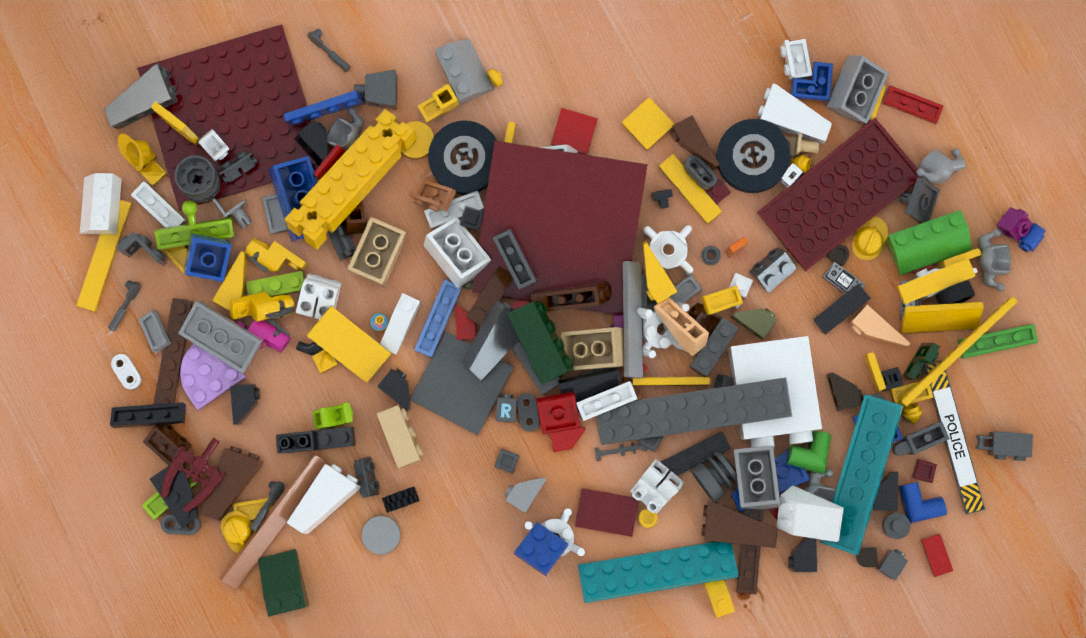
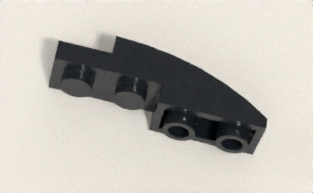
M354 427L276 434L277 454L356 446Z

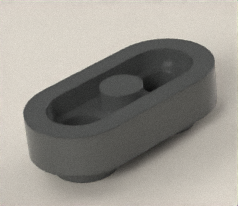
M689 156L684 163L686 173L700 188L705 190L713 188L717 182L715 173L700 157Z
M524 393L517 399L520 425L525 431L532 432L539 426L537 404L533 395ZM525 399L530 401L529 406L523 405ZM528 418L534 421L530 426L526 424Z
M169 514L162 518L161 529L167 534L193 535L200 530L201 523L196 518L192 521L194 523L192 529L188 527V524L181 527L174 515ZM171 520L175 522V526L173 528L169 526V522Z

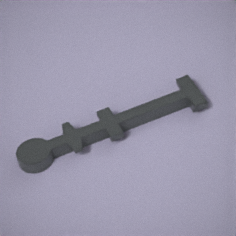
M631 442V447L624 448V445L620 444L619 449L599 452V448H595L597 461H601L600 456L621 452V456H625V451L632 450L633 454H635L637 449L647 451L648 448L641 444L635 446L634 442Z

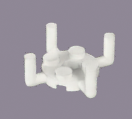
M690 225L685 226L680 233L676 231H662L657 234L649 226L644 228L643 235L649 236L652 239L649 247L663 269L670 270L681 266L684 269L685 275L689 276L693 272V267L685 261L688 252L685 237L692 231ZM671 245L674 248L673 254H665L663 247Z
M675 302L685 312L689 310L688 304ZM637 309V314L644 319L642 335L646 343L642 347L643 356L650 358L656 356V352L650 350L652 346L665 349L673 344L677 349L686 351L678 344L655 310ZM662 323L664 329L663 332L659 334L657 332V327L659 324Z
M569 508L564 510L560 519H550L541 525L552 533H558L561 539L569 543L561 557L569 551L583 556L585 550L574 544L573 531L567 524L572 514ZM528 521L525 523V528L531 530L535 524Z

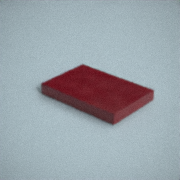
M582 488L575 527L632 537L639 500L637 501L633 497Z

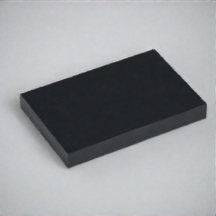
M615 368L558 380L561 394L574 392L576 403L619 386Z

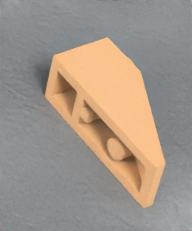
M668 297L654 306V310L678 344L690 355L694 356L706 346L709 332L672 299Z
M868 305L864 306L849 322L852 326L851 330L857 335L861 334L864 337L903 348L911 344Z

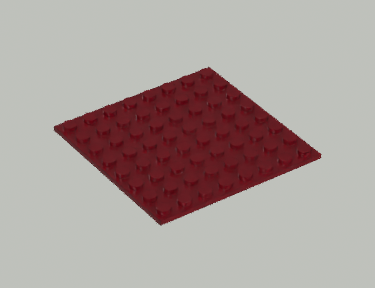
M282 24L137 68L140 77L156 64L167 68L171 76L169 78L171 85L177 91L176 98L178 102L165 109L183 122L199 139L213 129L229 148L228 154L223 159L214 161L200 144L195 146L168 125L156 112L151 114L179 211L182 210L183 203L189 199L182 193L175 182V170L177 165L189 156L206 158L212 163L217 172L221 169L220 165L228 160L232 162L236 159V155L243 150H246V152L251 150L252 155L250 157L254 156L258 161L255 167L245 173L241 167L238 168L241 176L232 182L228 181L225 183L222 178L224 173L219 174L221 186L218 194L214 197L216 200L272 183L268 171L270 167L309 156L294 138L311 123V119L293 126L285 121L283 115L307 105ZM309 156L313 170H316L319 165ZM200 179L197 180L198 184L202 183ZM211 199V200H209V201H207V202H199V203L195 202V203H196L197 206H198V205H201V204H204V203L211 202V201H213V200Z
M495 141L479 243L490 257L491 262L474 277L472 292L481 294L499 266L510 273L493 240V236L512 228L537 277V281L519 290L513 279L502 297L532 302L531 294L537 291L608 281V285L611 286L612 296L609 301L600 306L575 309L623 315V262H632L648 164Z

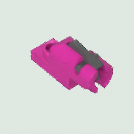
M273 319L259 322L254 320L248 328V331L263 340L259 349H262L266 343L267 347L281 353L291 339L290 335ZM237 320L236 323L245 329L247 328L246 325Z

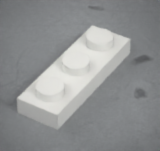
M145 181L131 194L165 228L183 225L186 222Z
M474 191L453 199L447 212L442 210L435 212L431 209H427L424 212L430 228L434 229L455 217L460 219L465 206L478 210H484V206L478 191Z
M628 381L579 401L576 404L583 421L638 398L631 381Z

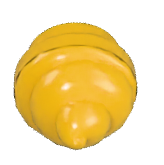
M801 154L791 160V165L794 163L803 173H806L810 169L811 158Z
M913 403L903 407V417L910 421V423L916 424L922 415V410L918 404Z

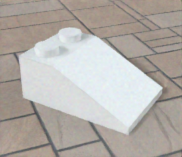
M791 486L780 495L776 528L795 536L837 542L840 536L843 507L800 488Z

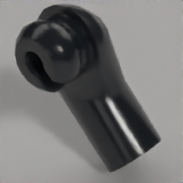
M299 341L296 350L312 356L321 352L323 348L315 342L306 344Z

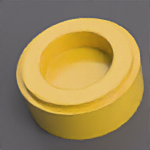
M646 508L639 513L638 521L643 527L651 528L656 525L658 516L655 512L651 513Z

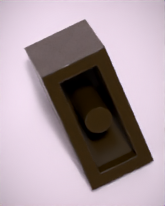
M833 372L827 374L837 411L862 405L861 401L864 398L861 389L858 390L856 385Z

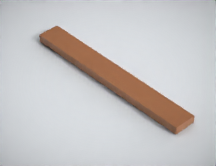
M315 453L310 456L265 516L258 529L253 532L221 575V581L234 589L238 588L291 517L325 464L330 465L328 462Z

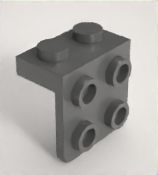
M132 232L129 236H124L116 247L129 258L143 247L157 263L163 266L166 264L163 260L166 257L155 247L152 248L151 245L153 243L141 233L138 235Z

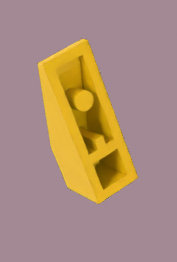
M644 241L642 244L646 286L649 289L646 293L651 301L656 300L658 304L678 291L648 243Z
M240 252L212 300L229 311L231 299L245 296L247 256L244 252Z
M724 580L703 583L716 618L735 612Z

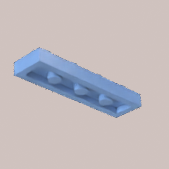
M444 279L415 346V351L431 358L433 357L462 287L457 289L452 282Z

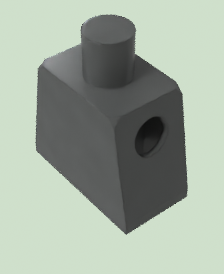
M396 70L365 75V84H354V91L356 90L360 95L365 96L367 105L397 109Z

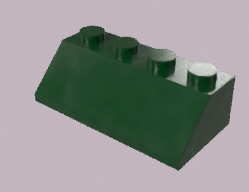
M540 300L507 313L541 384L555 380L574 370L572 366L573 361L566 354L564 343L555 331V324L549 319L547 308Z

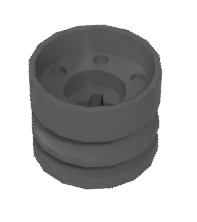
M189 156L177 165L175 182L189 200L197 203L207 202L218 194L221 186L220 177L212 163L206 158ZM198 179H200V180L202 181L201 184H198V182H197Z
M718 450L713 452L717 460L716 462L710 456L707 457L710 465L708 468L700 462L690 469L699 485L713 502H716L725 495L721 487L722 485H725L729 490L733 489L729 480H732L736 486L738 485L736 469Z

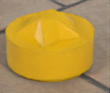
M493 68L487 71L486 74L495 87L503 84L501 80L502 75L499 71Z

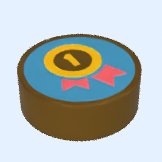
M378 312L371 316L369 323L374 331L383 332L387 329L389 319L384 313Z

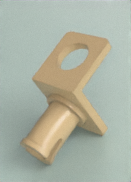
M800 133L797 137L785 136L791 144L790 156L797 157L801 151L818 153L819 142L802 140V134Z

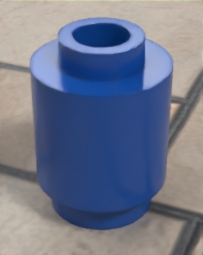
M1032 223L1028 234L1021 237L1018 241L1019 248L1025 252H1034L1044 238L1045 230L1038 224Z

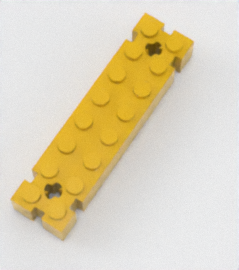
M386 109L375 119L376 126L372 127L370 125L300 201L301 208L299 210L294 208L285 217L287 228L299 237L303 234L305 242L316 250L327 240L326 233L328 231L333 233L402 157L401 150L407 151L416 141L414 129L403 121L399 125L397 117Z

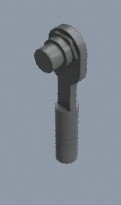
M320 29L309 32L307 34L308 38L317 47L322 48L329 58L345 72L350 69V65L323 44L320 39L323 33Z
M130 280L126 282L125 287L128 288L126 299L108 326L110 330H116L126 313L129 303L140 291V283L131 282Z
M271 481L269 483V488H271L269 498L249 528L254 531L258 529L273 501L277 500L283 492V482Z

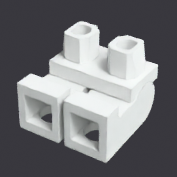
M308 273L302 285L295 313L313 317L315 314L314 318L320 319L322 314L331 305L336 308L342 283Z
M657 459L652 462L630 490L632 497L637 501H642L647 505V509L651 513L655 512L656 514L685 483L671 471L658 486L657 484L664 478L669 469ZM654 467L660 468V470H661L662 473H660V472H659L656 468H654ZM669 479L674 480L677 485L673 484Z

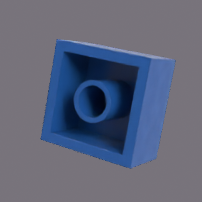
M191 233L183 269L185 275L224 282L232 246L230 241Z

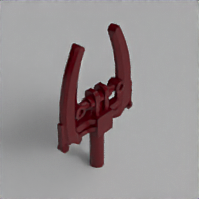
M213 438L201 457H194L192 455L194 453L185 451L184 447L180 446L164 477L161 497H168L173 479L179 470L185 473L187 479L192 478L191 481L193 483L195 481L200 482L204 486L184 506L183 510L189 512L201 504L225 476L224 472H218L217 467L213 466L212 468L207 462L219 441ZM185 461L191 465V469L184 468L183 464ZM205 473L209 478L208 480L202 479L199 475Z

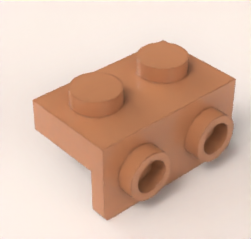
M424 179L418 193H410L409 196L415 200V204L421 207L428 205V208L435 212H439V210L447 212L457 191Z

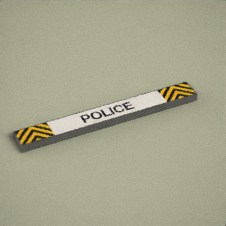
M941 361L923 365L926 375ZM945 370L930 384L938 420L939 422L942 421L950 438L945 441L963 509L965 514L985 510Z

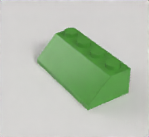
M961 210L890 234L886 240L900 276L972 250L968 225Z

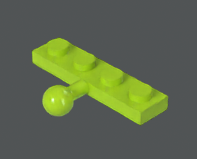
M187 200L182 205V211L187 215L189 224L154 230L158 250L189 245L191 233L219 239L234 237L231 217L196 223L195 213L197 212V204L192 200Z

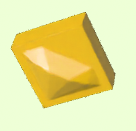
M154 159L140 171L153 187L167 175L165 170Z
M325 350L312 356L321 374L338 365L336 359Z

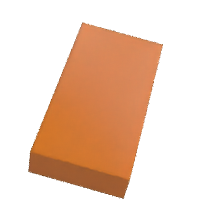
M742 237L730 245L725 253L728 257H731L745 248L749 241L746 237Z

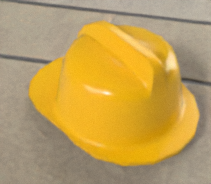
M125 133L118 136V147L122 156L137 171H141L143 166L149 164L156 157V154L145 140H133Z
M874 216L856 231L852 242V249L858 258L872 260L880 254L888 236V227L884 220Z
M240 511L229 512L221 521L222 534L229 547L237 554L254 532V530L249 528L252 524L250 519Z

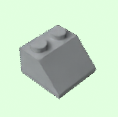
M539 478L515 484L514 487L510 485L505 493V496H507L505 501L526 513L546 479Z

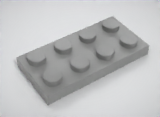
M199 300L195 301L178 333L243 374L247 371L263 342L258 336Z

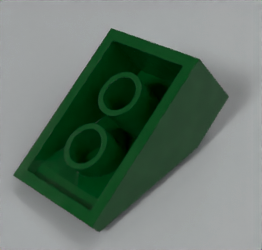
M296 549L259 558L262 590L268 617L309 606Z

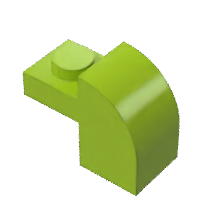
M350 403L312 411L315 430L342 426L353 422V410L350 407Z

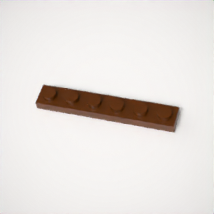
M177 298L172 300L166 332L171 344L163 349L154 404L175 403L186 338L178 333L192 309L193 301Z

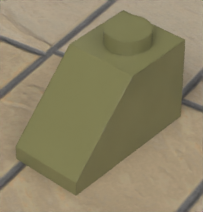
M760 308L735 312L731 316L732 319L761 340L765 338L777 321L774 317L775 314L767 308L765 310Z

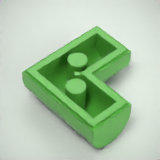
M814 431L812 433L813 441L809 443L808 449L793 444L790 445L786 464L819 474L825 473L831 441L830 434L823 431Z

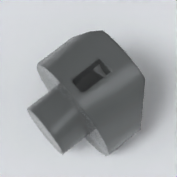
M891 513L882 521V530L890 538H904L910 531L909 519L902 513Z

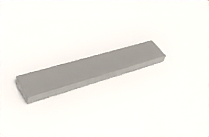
M624 261V377L643 378L642 317L637 314V309L642 308L641 263Z

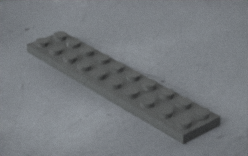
M787 377L631 401L597 415L601 445L793 417Z

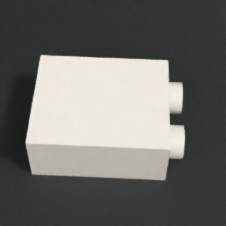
M808 336L731 346L728 348L731 377L733 378L732 386L787 377L793 417L739 424L740 441L750 439L751 448L775 447L773 436L785 434L789 435L790 444L813 441L812 431L822 429Z

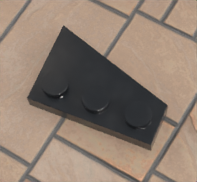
M169 466L150 478L160 496L164 477ZM178 470L171 484L168 497L162 499L179 525L184 527L199 517L197 507L189 512L183 510L184 506L194 498L189 483L190 480L186 478L183 471Z

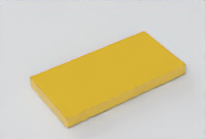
M156 101L153 103L152 109L168 125L195 146L199 144V138L183 122Z
M983 302L906 306L900 331L902 334L976 329L979 325L984 305Z
M332 305L307 334L310 339L366 383L391 355V352Z

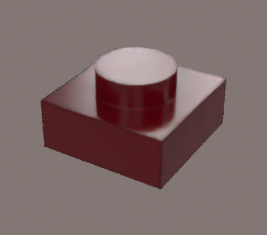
M719 178L713 188L704 190L716 205L731 193Z

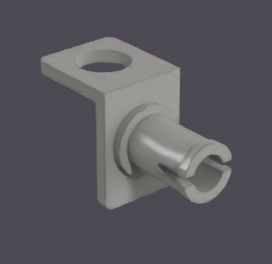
M216 198L212 199L225 217L233 215L242 229L247 226L242 219L248 225L252 222L242 209L243 205L247 203L246 200H243L226 213Z

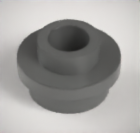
M708 246L702 251L701 257L705 264L715 265L720 260L721 254L718 248ZM708 253H713V254H714V258H713V259H709V258L707 257V254H708Z

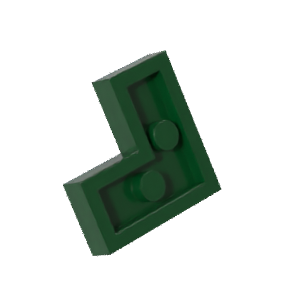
M921 343L903 377L908 380L919 378L923 372L922 367L924 363H931L937 359L940 346L935 343Z

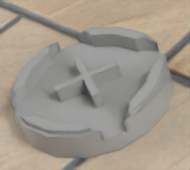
M373 517L363 527V543L372 553L380 555L389 553L396 548L400 541V528L390 517Z

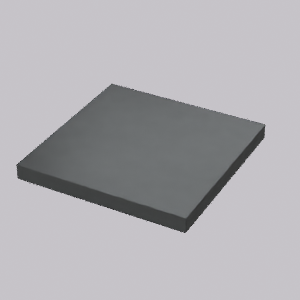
M445 332L410 400L479 435L514 367L500 360L482 380H479L461 363L471 345L462 340H457V337Z

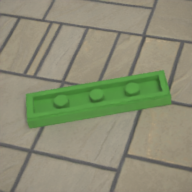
M1034 324L983 334L961 357L963 359L1038 343ZM964 339L958 340V345H959Z

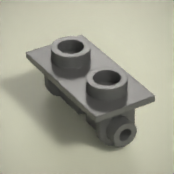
M243 150L236 155V159L232 162L228 160L220 165L221 169L218 172L220 175L224 173L222 178L225 183L228 181L232 182L241 176L238 168L241 167L245 173L256 166L255 164L258 161L254 156L250 157L252 155L251 150L247 152Z
M343 222L333 233L328 231L340 261L354 255L356 248L350 235L345 234Z
M371 457L354 460L355 464L353 466L356 478L363 477L362 481L357 482L361 486L359 489L360 495L363 498L379 495V483L375 477V465Z

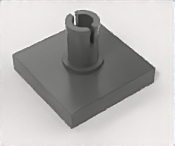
M918 177L913 192L908 193L905 191L901 194L905 197L900 196V203L908 204L905 214L920 224L929 221L940 190L926 179Z

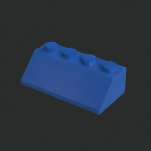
M309 156L277 164L268 169L284 220L294 208L297 210L301 208L300 201L317 184ZM287 228L291 242L304 239L303 234L299 237Z

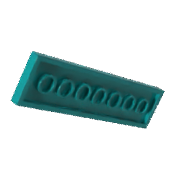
M865 394L832 503L843 507L839 541L821 540L820 543L859 555L904 407L903 405Z
M717 541L578 565L584 603L738 578L732 543Z

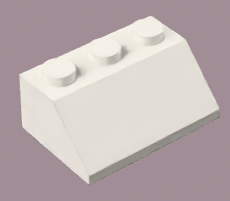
M94 173L84 177L80 234L117 235L122 181L120 177L112 173Z
M455 217L427 234L423 246L458 289L471 281L491 262V259L464 226H460V220Z

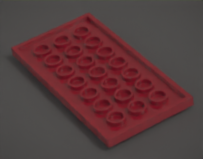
M874 118L791 184L790 187L786 188L760 209L757 214L803 270L807 271L915 184L918 177L922 178L923 176L917 175L918 168L879 121Z

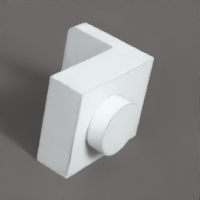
M213 129L198 140L199 144L214 161L217 159L221 160L228 154V146Z

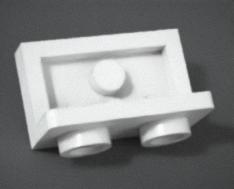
M806 39L790 42L789 40H784L782 46H780L781 57H785V76L789 77V81H792L793 78L803 79L812 77Z

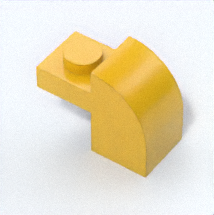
M449 84L433 92V97L418 105V108L426 122L429 123L439 116L446 115L458 106L459 101Z

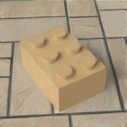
M370 217L347 270L385 287L408 236L407 233Z
M613 327L561 332L562 341L565 346L564 350L573 361L572 366L574 370L572 371L624 367V328Z
M397 405L377 413L398 469L422 461L421 456L424 453L421 445H416L414 438L417 435L413 426L408 425L407 420L410 418L407 410Z

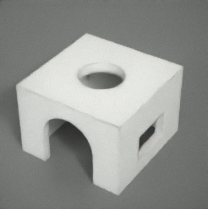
M792 163L779 182L788 188L801 176L803 171Z

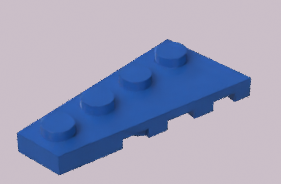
M355 90L283 115L287 123L295 126L302 124L305 120L317 119L327 114L346 110L350 107L361 106L366 103L364 97Z
M789 448L775 458L779 494L785 492L791 486L797 487L810 480L805 469L786 464ZM736 489L731 493V497L738 511L741 512L747 508H740L739 491Z

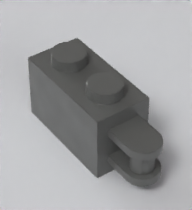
M942 421L904 436L903 442L894 445L892 452L897 456L906 453L915 455L950 438Z
M993 431L989 432V436L976 435L978 445L975 446V449L989 450L988 455H994V459L1006 460V456L1014 457L1015 461H1026V458L1032 457L1033 434ZM986 439H989V447L985 446Z

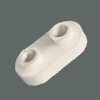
M124 354L114 356L111 361V367L122 385L130 390L137 389L142 383V377L132 360ZM120 360L124 363L122 367L118 366ZM130 376L134 378L132 383L128 382Z

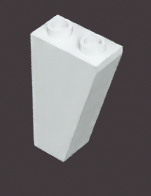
M773 83L771 88L766 89L763 99H766L765 105L760 106L757 115L761 120L772 123L781 131L796 136L800 133L802 138L810 141L819 142L822 145L826 142L832 125L831 122L778 85Z
M325 464L287 523L299 532L308 535L361 488L357 484L358 480L350 474L347 477L341 473L342 469L335 464H332V466Z

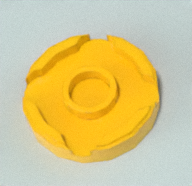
M419 121L406 123L414 129L416 141L407 151L402 149L401 153L412 159H421L427 156L430 144L434 138L431 128Z

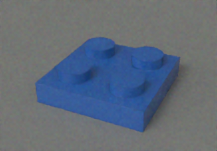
M536 522L515 550L514 555L544 576H547L567 549L569 543Z

